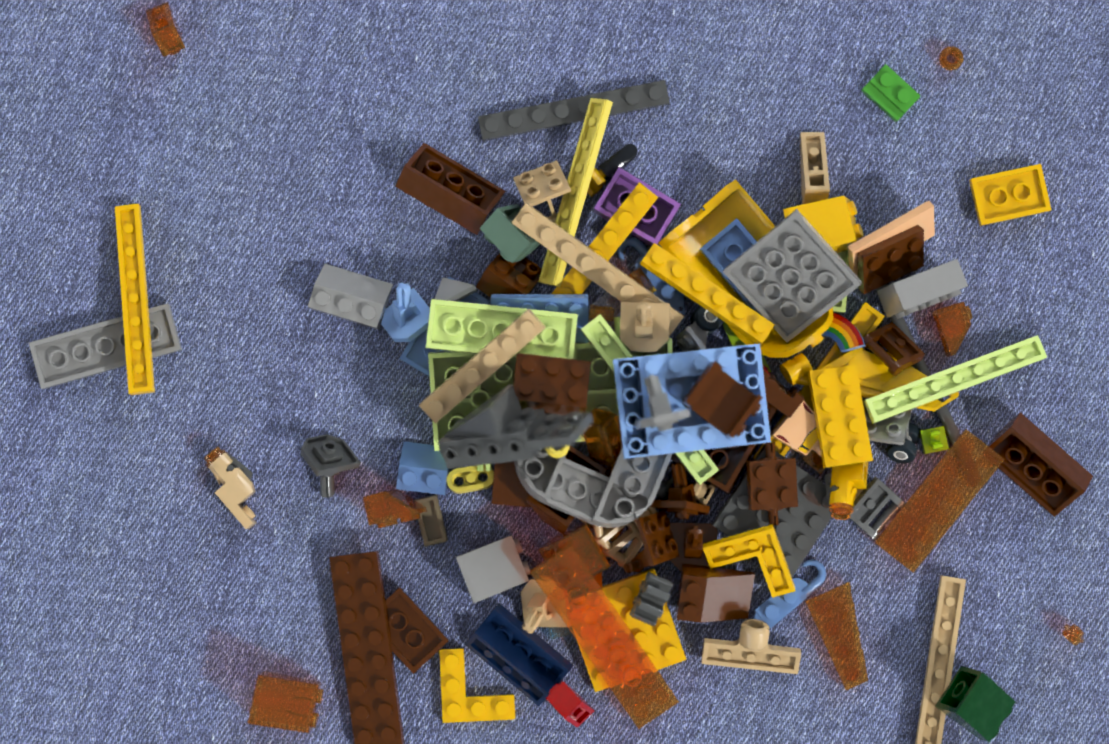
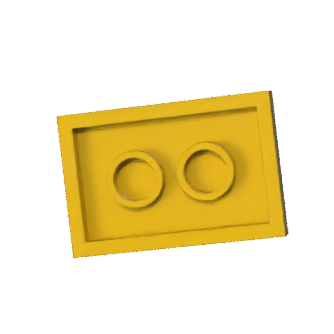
M1041 164L980 176L969 180L979 226L1051 211Z

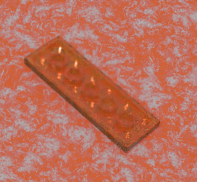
M965 429L875 540V543L914 573L1005 459Z

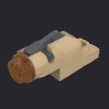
M218 446L204 458L207 462L206 466L211 470L218 484L222 483L223 485L215 494L243 527L250 529L257 523L253 519L256 515L247 505L243 507L241 504L255 493V488L251 481L253 473L225 450H221Z

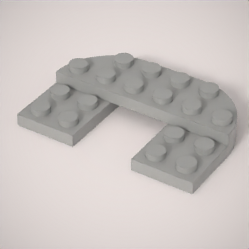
M553 447L555 450L561 449V447ZM621 447L610 477L570 461L565 456L553 458L546 453L545 448L541 449L533 459L514 461L521 484L538 501L589 524L614 528L633 522L649 508L655 499L673 453L624 459L623 448Z

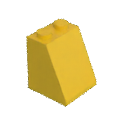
M845 196L783 209L785 218L798 209L836 253L848 250L849 245L863 237L861 225L859 223L856 224L854 216L857 214L855 203Z

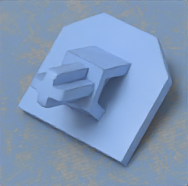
M401 282L396 288L397 300L392 301V305L385 309L381 325L395 342H411L428 329L430 308L414 288L411 289L408 283L404 284Z

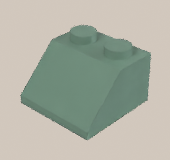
M518 204L497 208L480 227L485 239L494 244L500 250V255L511 263L521 261L541 245L512 224V221L521 210Z

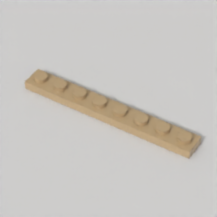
M527 202L512 221L513 225L621 302L666 303ZM670 306L669 336L684 318V315L672 306Z
M940 575L915 744L942 743L946 714L935 707V705L951 682L966 579Z

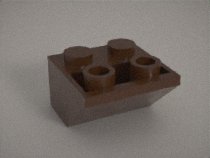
M499 253L484 271L476 288L490 298L491 294H531L538 284L542 268L526 257L521 261L511 263L505 260Z

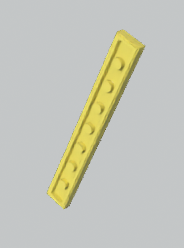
M590 99L567 179L571 192L563 194L555 221L557 225L574 237L613 103L607 99ZM547 249L538 282L560 287L567 263Z

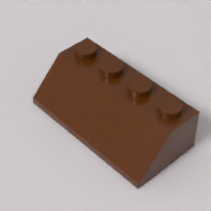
M423 143L405 164L395 186L476 235L480 233V227L493 214L505 194V190L426 143Z
M1021 412L1002 428L982 452L986 458L1054 517L1081 496L1093 478L1092 474Z

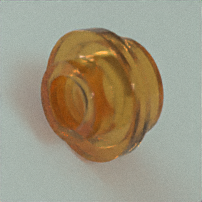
M946 47L939 55V62L944 69L953 71L962 65L963 54L957 47ZM948 55L954 57L955 61L953 63L948 62Z
M1066 624L1064 626L1065 630L1062 634L1072 644L1077 646L1085 641L1083 638L1085 633L1077 625L1073 624L1070 626Z

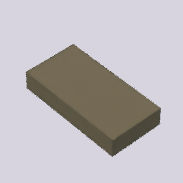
M437 494L413 500L424 546L447 542L448 537Z

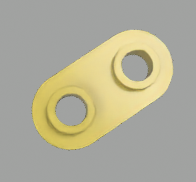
M486 464L483 465L484 471H477V465L456 468L448 474L447 484L449 489L457 494L485 490L493 485L494 471H486ZM486 474L488 478L482 482L479 480V476ZM458 478L464 480V483L460 486L455 484Z

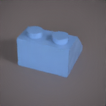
M404 442L396 489L446 495L449 469L440 451H434V445Z

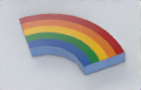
M833 313V321L822 336L833 339L838 344L842 353L865 347L864 339L859 330L843 316Z

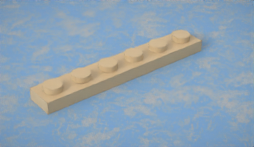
M528 308L419 404V407L436 424L543 331L545 325Z

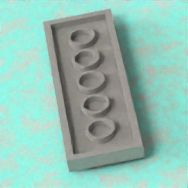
M167 303L149 308L152 359L181 351L182 347L170 304ZM123 316L29 342L41 389H47L126 366Z

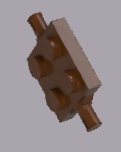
M775 442L765 443L766 457L759 460L746 461L749 510L768 511V525L773 524V526L779 525V510L798 507L796 458L775 457Z

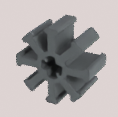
M648 572L645 581H642L639 586L638 595L634 597L632 602L634 606L630 611V616L654 627L658 617L661 618L664 612V604L669 601L671 595L669 592L673 587V583Z

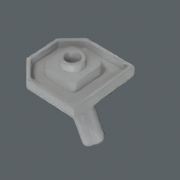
M650 375L645 378L644 383L649 396L648 405L651 417L635 422L636 430L651 427V429L657 427L658 432L673 429L672 424L677 423L678 420L690 417L689 409L672 412L666 392L663 393L658 376Z

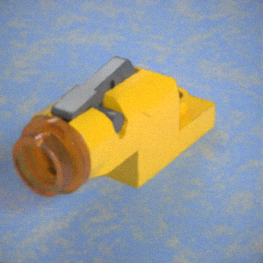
M868 462L832 467V472L825 475L827 503L832 518L838 520L850 518L854 509L857 489H867Z

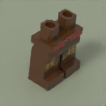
M762 364L766 401L790 418L805 399L802 391L795 385L790 390L786 388Z

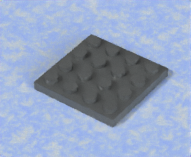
M765 444L754 460L766 457ZM775 451V457L785 458ZM797 465L798 507L779 510V525L774 526L792 577L836 512L827 503L826 485ZM747 471L711 524L727 536L768 526L769 524L768 511L749 510Z

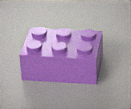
M618 167L594 207V213L609 221L637 184L641 182L659 198L630 234L651 247L654 243L658 245L681 204Z

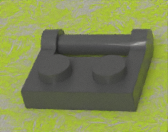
M874 477L867 485V489H864L855 499L853 510L844 512V514L875 541L880 536L878 533L898 509H903L906 503L879 478ZM890 500L892 503L870 527V522Z

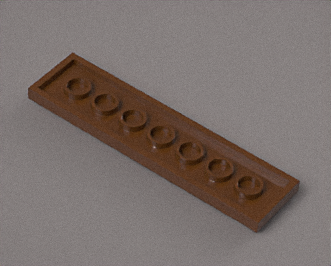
M379 551L331 556L329 560L354 744H404Z

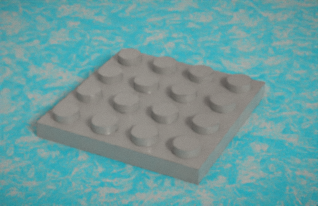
M798 209L787 216L723 270V273L760 314L775 324L773 328L787 343L862 283Z

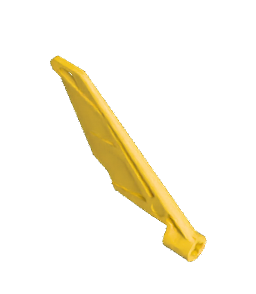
M863 348L849 351L821 368L827 369L856 365L861 395L863 398L868 399L927 377V375L912 366L893 376L888 371L889 368L875 354ZM887 352L895 361H897V359L891 353ZM799 353L792 357L791 360L789 359L780 364L781 373L792 386L795 384L809 386L807 372L813 371V368L803 353ZM959 392L949 395V399L944 402L935 400L916 408L934 412L959 396Z

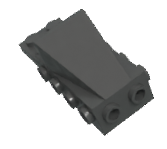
M508 385L463 419H459L438 442L439 451L443 455L448 469L533 459L541 449L574 445L593 422L591 412L580 413V411H574L567 415L558 416V414H551L546 416L544 408L534 410L533 408H526L521 410L513 385Z

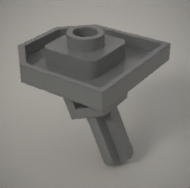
M329 434L306 438L300 452L317 477L320 476V495L325 498H330L335 494V475H339V472L359 468L361 463L344 439Z

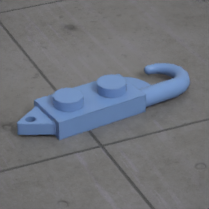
M625 239L617 249L620 261L625 260L623 256L624 249L627 246H633L641 255L635 264V271L639 278L653 294L666 303H670V306L685 315L684 294L640 265L642 259L649 251L647 247L638 239Z
M813 559L803 562V567L813 565L817 568V577L808 584L800 578H792L795 584V592L773 598L769 596L754 609L753 619L764 621L771 629L823 584L826 578V569L823 564Z

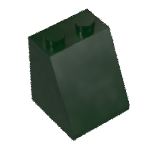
M961 666L935 707L978 739L990 743L999 733V727L1004 719L1011 714L1015 701L984 672Z

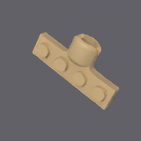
M748 619L741 624L739 639L736 641L704 638L701 664L798 674L801 648L768 644L770 633L768 624L758 619Z

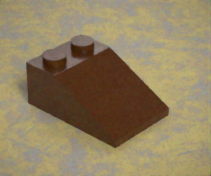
M682 564L676 605L677 620L703 623L748 619L755 572L723 568L710 569L707 566Z

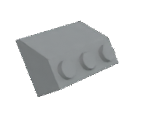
M324 264L314 284L308 308L380 330L393 284Z

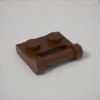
M893 322L863 337L866 345L865 348H869L889 368L888 371L893 376L922 361L925 353ZM877 341H879V342L897 359V361H895V360L877 343Z

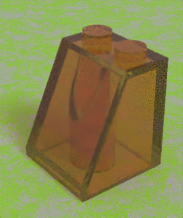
M263 671L257 678L247 724L309 733L312 727L316 728L319 713H315L317 703L321 704L324 689H320L321 682Z

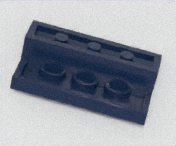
M499 603L464 645L537 706H540L546 700L551 688L558 684L574 665L536 633L529 634L523 630V623Z

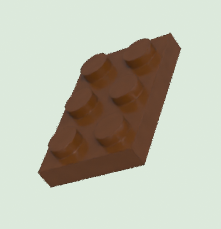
M916 225L858 252V278L862 281L858 289L863 294H866L924 267V229Z
M399 587L385 600L391 649L414 674L449 639L406 592Z

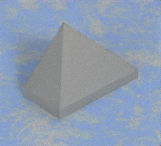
M442 277L435 299L458 302L475 293L477 289L473 284Z

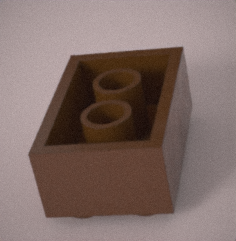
M517 353L513 388L521 410L526 408H533V410L544 408L545 413L567 415L574 411L586 412L591 361Z

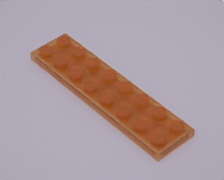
M571 543L530 570L533 578L638 729L679 703L671 688Z

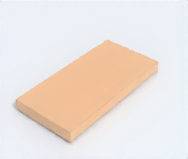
M927 201L849 245V268L858 277V252L916 225L924 229V241L935 235L934 205Z

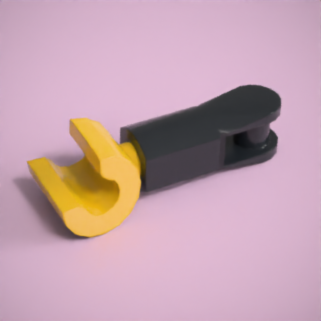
M627 144L599 165L598 170L595 167L587 193L591 197L598 193L605 185L606 180L615 174L618 167L622 169L636 157L637 147L633 144Z

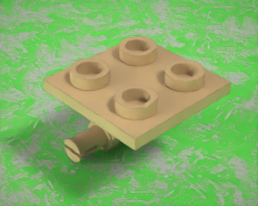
M557 160L513 177L524 204L527 202L529 205L535 206L546 201L551 215L548 218L554 223L558 213H555L551 199L571 192V188Z

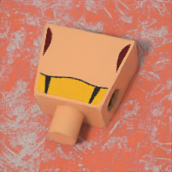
M803 401L790 418L785 416L770 436L801 455L807 456L813 450L821 456L814 412Z

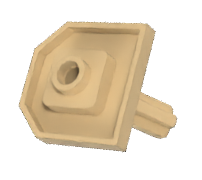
M621 302L620 340L632 352H657L669 341L670 303Z
M556 578L530 579L521 591L524 619L523 630L531 634L534 633L537 627L571 626L567 589Z

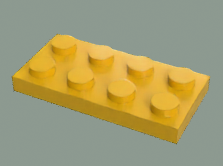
M849 365L807 372L823 468L873 461L857 366Z

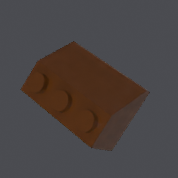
M570 445L569 451L565 456L566 459L602 475L605 474L607 469ZM531 495L526 500L543 522L563 535L575 519V517L538 501Z

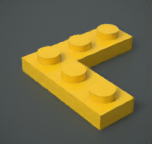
M773 524L703 544V550L710 569L757 556L772 598L795 592V584Z
M464 648L439 650L443 723L515 719L514 694L466 696Z

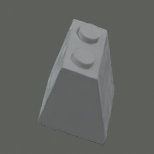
M510 535L456 557L473 603L529 581L528 575L532 573L528 562H522L519 553L523 552L518 538L513 539V536Z

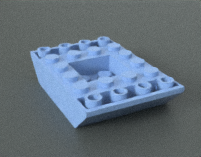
M760 344L613 359L624 459L771 442ZM714 361L723 367L721 370L754 395L763 397L759 402L762 405L753 417L751 415L745 421L747 426L739 437L735 435L734 438H728L690 408V417L678 420L677 423L672 424L673 429L658 432L657 427L652 429L651 427L637 430L635 427V422L651 417L648 405L649 396L644 383L645 378L650 375L658 376L663 393L666 392L672 412L688 409L683 406L682 398L690 391L710 362Z

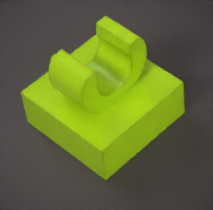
M944 426L920 430L924 454L949 450Z

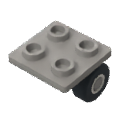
M699 306L690 317L691 325L676 336L678 347L683 352L707 349L705 347L707 336L721 327L724 321L702 306Z
M863 403L869 440L889 443L887 455L891 460L902 464L912 462L917 452L915 444L920 439L919 427L909 422L912 409L872 424Z

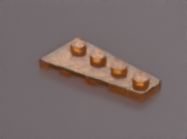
M850 581L806 600L805 603L844 689L847 691L868 681Z

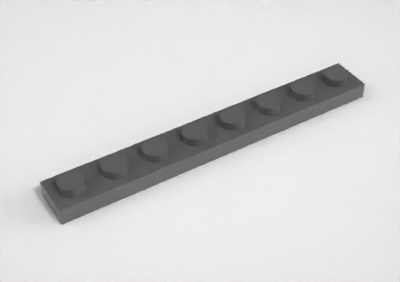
M661 80L478 116L482 140L487 141L584 122L591 98L607 99L613 102L609 116L669 105L666 82Z

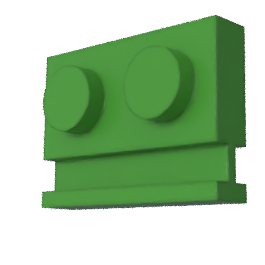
M887 64L861 90L895 122L921 97Z

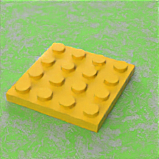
M654 568L568 598L571 626L595 692L686 660L667 602L663 606L664 612L661 618L658 617L654 627L630 616V611L634 606L632 602L634 597L638 595L639 586L642 581H645L646 574L651 572L657 575Z

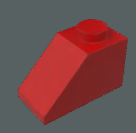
M564 681L561 684L554 685L546 697L559 714L577 728L595 711Z

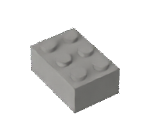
M958 259L892 283L878 290L877 294L887 318L895 315L899 319L962 294L960 289L967 287L968 284Z

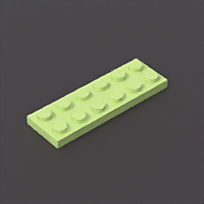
M431 299L426 349L477 354L527 309ZM530 309L545 325V329L517 353L573 359L578 314Z

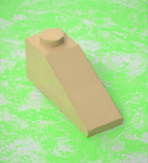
M800 132L801 193L803 205L828 199L830 185L824 132Z

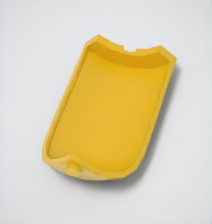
M735 179L703 205L705 211L701 208L697 213L692 214L658 244L680 261L744 303L700 251L701 247L736 218L756 241L760 240L775 227ZM833 307L788 343L773 328L760 346L761 354L770 358H788L802 351L808 345L814 348L824 339L822 334L833 321ZM729 326V328L744 344H756L749 338H747L746 336H744L743 334Z

